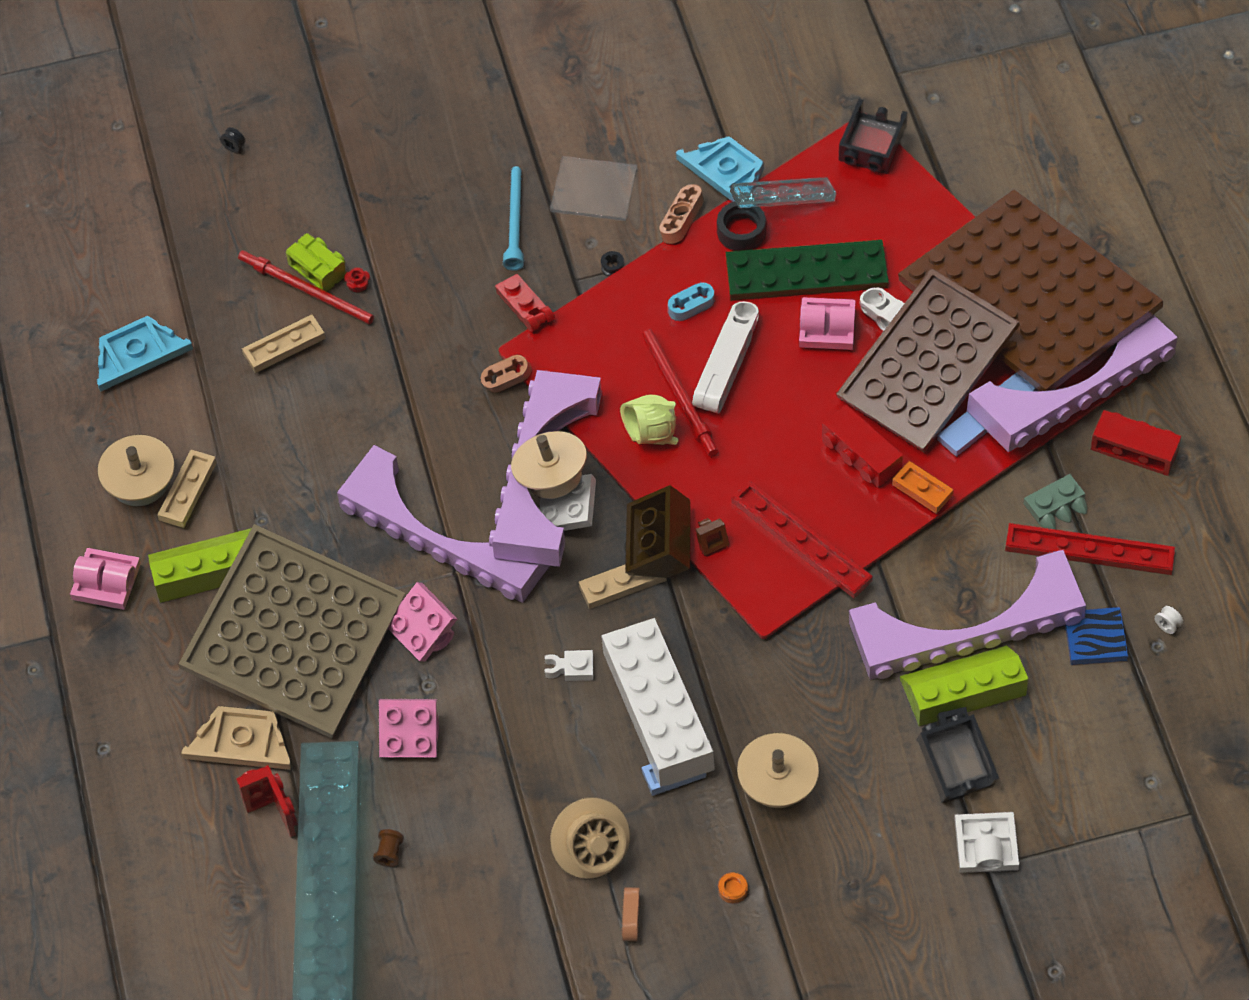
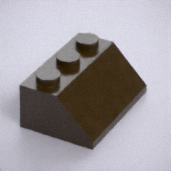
M669 485L627 503L625 573L633 576L669 578L690 569V499Z

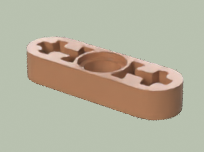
M691 184L679 191L659 226L662 240L665 243H677L684 238L704 203L700 186ZM681 212H688L685 215L676 216Z

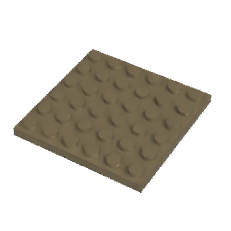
M254 524L181 658L178 668L327 737L333 738L391 625L398 606L405 597V593Z

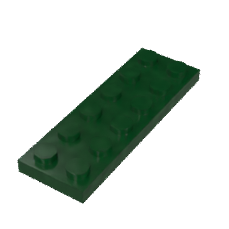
M883 240L726 252L730 301L888 288Z

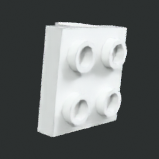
M592 474L582 475L579 484L568 494L558 498H541L539 510L556 527L564 528V531L592 526L596 487L595 477Z
M1013 812L955 815L960 873L1019 869Z

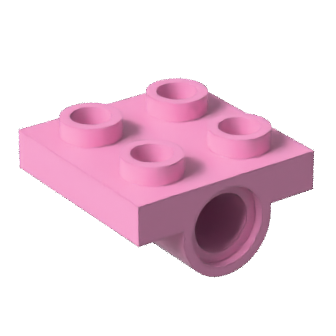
M802 297L799 347L853 350L855 300Z
M87 548L84 557L79 556L74 566V585L70 593L71 599L125 610L141 565L140 558Z
M416 582L398 606L389 630L419 661L425 662L433 651H439L449 644L454 635L451 627L458 619L423 583Z
M380 699L379 757H437V741L439 736L437 699Z

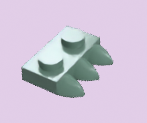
M1070 474L1024 498L1023 502L1038 524L1043 528H1056L1054 515L1061 521L1070 523L1072 514L1069 507L1080 514H1087L1085 493Z

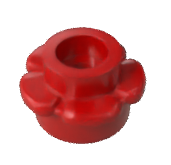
M353 268L344 277L347 287L353 292L364 291L368 287V280H370V274L367 271H363L362 268Z

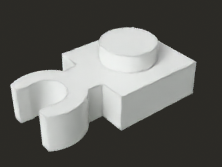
M593 650L564 651L565 658H559L553 654L545 656L546 665H555L552 669H545L546 678L552 679L560 674H565V681L593 680Z

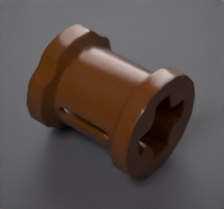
M391 829L380 830L378 834V839L380 840L378 851L373 855V861L385 867H395L399 864L397 855L400 844L404 842V835Z

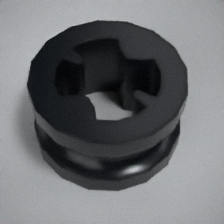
M232 127L227 128L225 134H222L220 137L221 144L229 151L235 153L246 142L243 134Z
M609 251L601 257V271L607 277L624 267V258L619 252Z

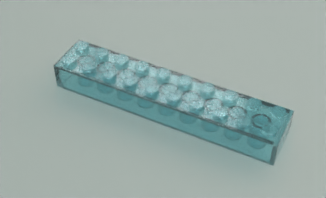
M359 741L301 743L292 1000H356L362 755Z

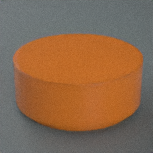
M738 873L725 874L718 884L719 895L727 903L735 904L745 899L748 892L746 879Z

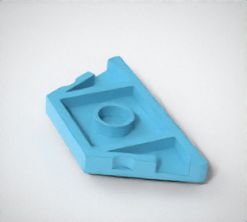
M731 137L718 139L712 143L698 145L699 149L684 153L683 149L675 152L679 162L732 202L748 201L764 170L763 161Z
M149 316L100 337V355L98 357L99 379H97L100 392L192 350V343L187 338L183 340L174 335L173 330L159 325L156 320Z

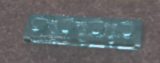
M827 177L733 183L730 189V193L738 208L832 202L836 197V191Z

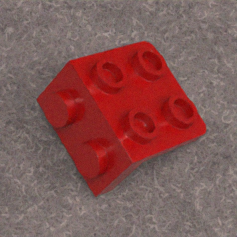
M269 765L257 770L246 771L241 777L236 778L247 813L274 802L290 837L296 836L294 827L298 825L294 814L295 810L289 796L286 797L284 793V786L278 773L272 774Z

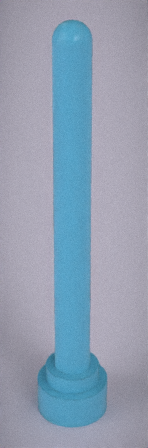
M518 166L513 167L511 170L509 248L503 254V266L508 270H519L524 266V254L519 249L521 169Z

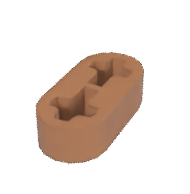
M521 355L511 356L484 369L481 374V382L490 392L497 393L526 380L531 374V365ZM517 364L521 365L519 373L515 372ZM496 375V383L492 384V376Z
M624 888L622 941H638L640 888Z

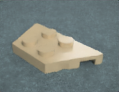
M218 706L211 714L209 721L203 724L197 731L195 740L189 747L185 746L181 753L183 759L258 767L269 765L270 768L291 770V762L273 711Z

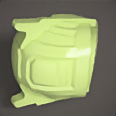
M646 395L623 403L620 407V413L632 441H637L638 444L665 445L666 443L676 445L678 438L673 437L676 426L674 411L676 403L658 395Z

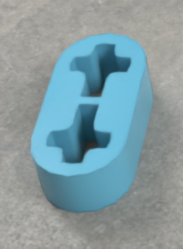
M698 283L673 295L668 300L669 316L676 321H683L710 308L714 303L713 287L707 283ZM698 294H702L703 296L707 295V298H703L702 296L698 297ZM679 305L680 307H684V309L681 310L679 307L675 308V306Z

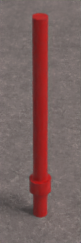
M244 250L239 253L238 259L253 266L255 271L263 275L267 273L369 325L373 322L374 315L272 265L270 260L262 256L258 258Z
M651 329L644 331L643 337L693 426L692 432L698 442L702 443L708 456L716 455L718 449L711 439L712 433L709 427L700 419Z

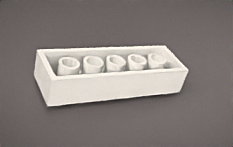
M655 618L601 635L604 656L660 787L715 770L713 750Z

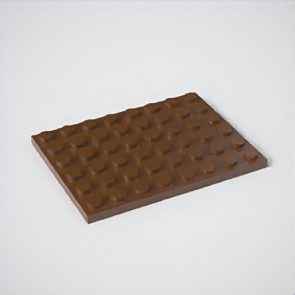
M1015 190L1009 192L898 273L899 281L914 292L932 268L1019 321V328L998 354L997 358L1040 392L1055 390L1163 308V300Z

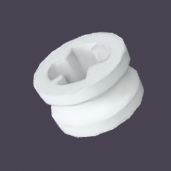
M1165 606L1162 608L1161 613L1155 615V622L1164 632L1173 634L1176 632L1177 627L1183 624V618L1174 608Z

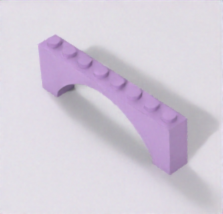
M1152 315L1117 342L1114 353L1106 365L1089 379L1064 389L1041 392L1007 389L995 386L990 381L969 393L967 411L1007 452H1010L1017 447H1023L1035 436L1045 434L1057 423L1065 422L1079 410L1087 409L1101 397L1109 396L1118 387L1128 385L1135 377L1142 373H1148L1162 361L1170 360L1175 354L1178 337L1157 317Z
M537 370L535 380H531L529 383L528 395L530 400L524 403L523 417L525 419L524 422H520L518 425L517 437L519 442L513 445L512 458L517 449L532 437L547 432L559 431L568 424L585 416L597 415L602 396L601 378ZM508 465L506 473L508 484L503 486L501 490L502 507L497 508L495 514L496 530H491L489 537V546L493 547L494 558L560 566L565 547L564 528L556 527L542 514L532 500L527 487L516 481L512 474L511 465Z
M373 445L337 492L341 509L349 515H357L372 527L377 526L385 530L388 535L395 539L400 538L408 542L415 550H423L431 554L436 561L450 564L463 575L469 574L482 585L501 591L506 598L516 599L523 603L550 565L494 558L493 547L489 546V542L472 543L444 537L425 527L414 518L399 496L395 482V476L399 472L397 457Z
M1060 550L1036 557V572L1022 596L1001 615L974 627L958 630H933L917 627L883 612L877 607L876 602L850 609L849 624L869 679H884L893 673L904 670L913 671L921 665L941 663L949 657L965 656L974 650L985 647L994 648L1002 642L1009 640L1018 641L1024 639L1027 635L1038 632L1047 633L1055 627L1079 623L1081 619L1085 618L1086 604L1064 551Z

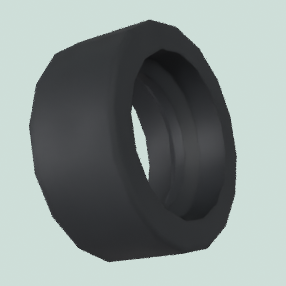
M735 201L727 204L721 209L717 217L719 241L726 248L733 251L753 250L758 247L766 235L764 211L758 205L749 201ZM748 218L757 224V228L748 234L742 235L730 232L726 225L733 219Z

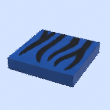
M1120 607L1085 610V618L1081 619L1079 623L1070 626L1065 625L1071 665L1127 661L1128 653Z

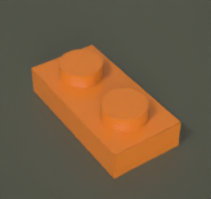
M910 461L893 478V486L936 514L953 496L952 488Z

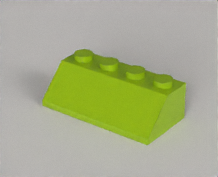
M251 529L149 554V564L160 603L220 588Z
M1008 646L900 676L901 683L919 726L938 721L937 714L963 707H966L967 712L1026 696L1028 677L1019 655Z

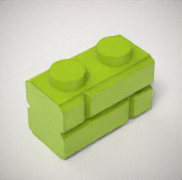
M306 233L297 243H294L286 250L288 265L313 285L326 292L345 277V259L339 252H331L326 243L319 237L315 239Z

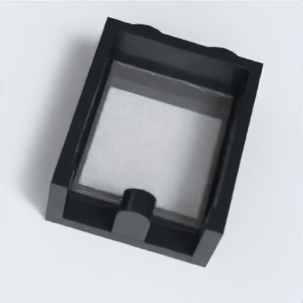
M858 99L839 143L838 161L845 162L848 165L867 168L874 172L888 174V169L907 128L908 112L902 111L900 122H895L887 119L888 110L885 107H879L876 116L863 113L864 100Z
M964 713L955 715L948 719L949 723L941 726L938 723L927 725L921 729L922 732L916 739L939 793L941 803L995 785L999 780L998 773L974 714L965 717Z

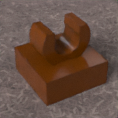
M707 518L698 522L700 527L695 530L700 550L704 556L729 545L726 527L721 519L711 522Z

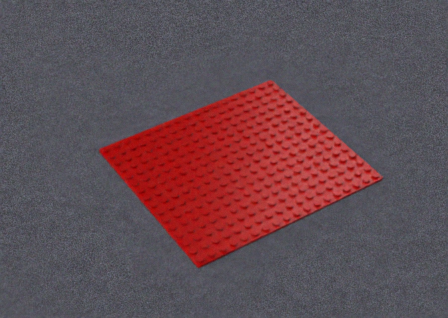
M848 122L758 180L748 201L758 205L764 211L766 235L763 242L753 250L883 240L888 275V288L883 290L903 303L907 301L913 291L899 281L898 273L975 218L959 200L900 144L888 169V174L874 172L867 168L848 165L845 162L838 161L839 143ZM860 125L852 145L886 154L893 137L885 131ZM730 199L694 221L681 241L673 244L663 241L553 312L555 320L540 324L539 328L533 332L529 329L525 330L498 349L499 355L503 360L514 355H521L530 363L531 374L524 380L528 387L530 381L535 380L537 370L601 378L602 396L597 415L585 416L565 427L583 442L586 450L633 501L669 485L690 499L691 564L762 639L771 636L839 587L731 502V497L749 480L865 570L1138 379V376L1135 377L1128 385L1118 387L1109 396L1101 397L1087 409L1079 410L1065 422L1057 423L1045 434L1035 436L1023 447H1017L1010 452H1007L987 432L958 456H955L937 440V437L924 453L840 400L836 395L883 333V330L880 329L876 321L867 316L860 307V297L866 290L730 301L726 252L733 250L726 248L719 241L717 235L718 213L724 206L732 202ZM737 218L728 222L726 228L732 233L743 235L754 231L757 228V224L748 218ZM698 283H707L713 287L714 303L710 308L683 321H676L669 316L668 300L673 295ZM698 294V297L702 296L703 298H707V295L703 296L702 294ZM802 297L855 300L853 350L799 347ZM738 302H751L758 307V322L720 413L694 407L702 422L706 423L712 433L711 439L718 449V453L710 457L702 443L698 442L692 432L693 426L645 341L643 332L648 329L653 331L692 402L695 389L732 306ZM679 305L675 306V308L679 307L681 310L684 309V307H680ZM1111 346L1055 390L1079 384L1092 377L1106 365L1115 349ZM996 357L971 392L990 381L995 386H1000L1016 372ZM520 364L516 365V373L520 372ZM969 394L941 432L967 412ZM646 395H658L668 401H674L676 403L674 408L676 426L673 437L678 438V443L676 445L666 443L661 445L638 444L637 441H632L621 417V405ZM847 405L903 454L902 468L909 461L952 488L953 496L936 514L893 486L892 482L895 476L880 488H877L872 482L865 481L853 465L846 464L834 448L831 449L825 445L822 440V423L843 406ZM707 518L711 522L721 519L726 527L729 545L704 556L700 550L695 530L700 527L698 522Z

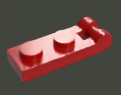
M518 274L495 285L497 294L531 332L537 330L540 324L555 320L550 307L546 306Z

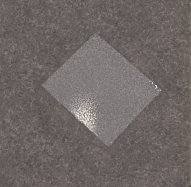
M562 156L550 212L626 221L635 176L638 171L637 165Z

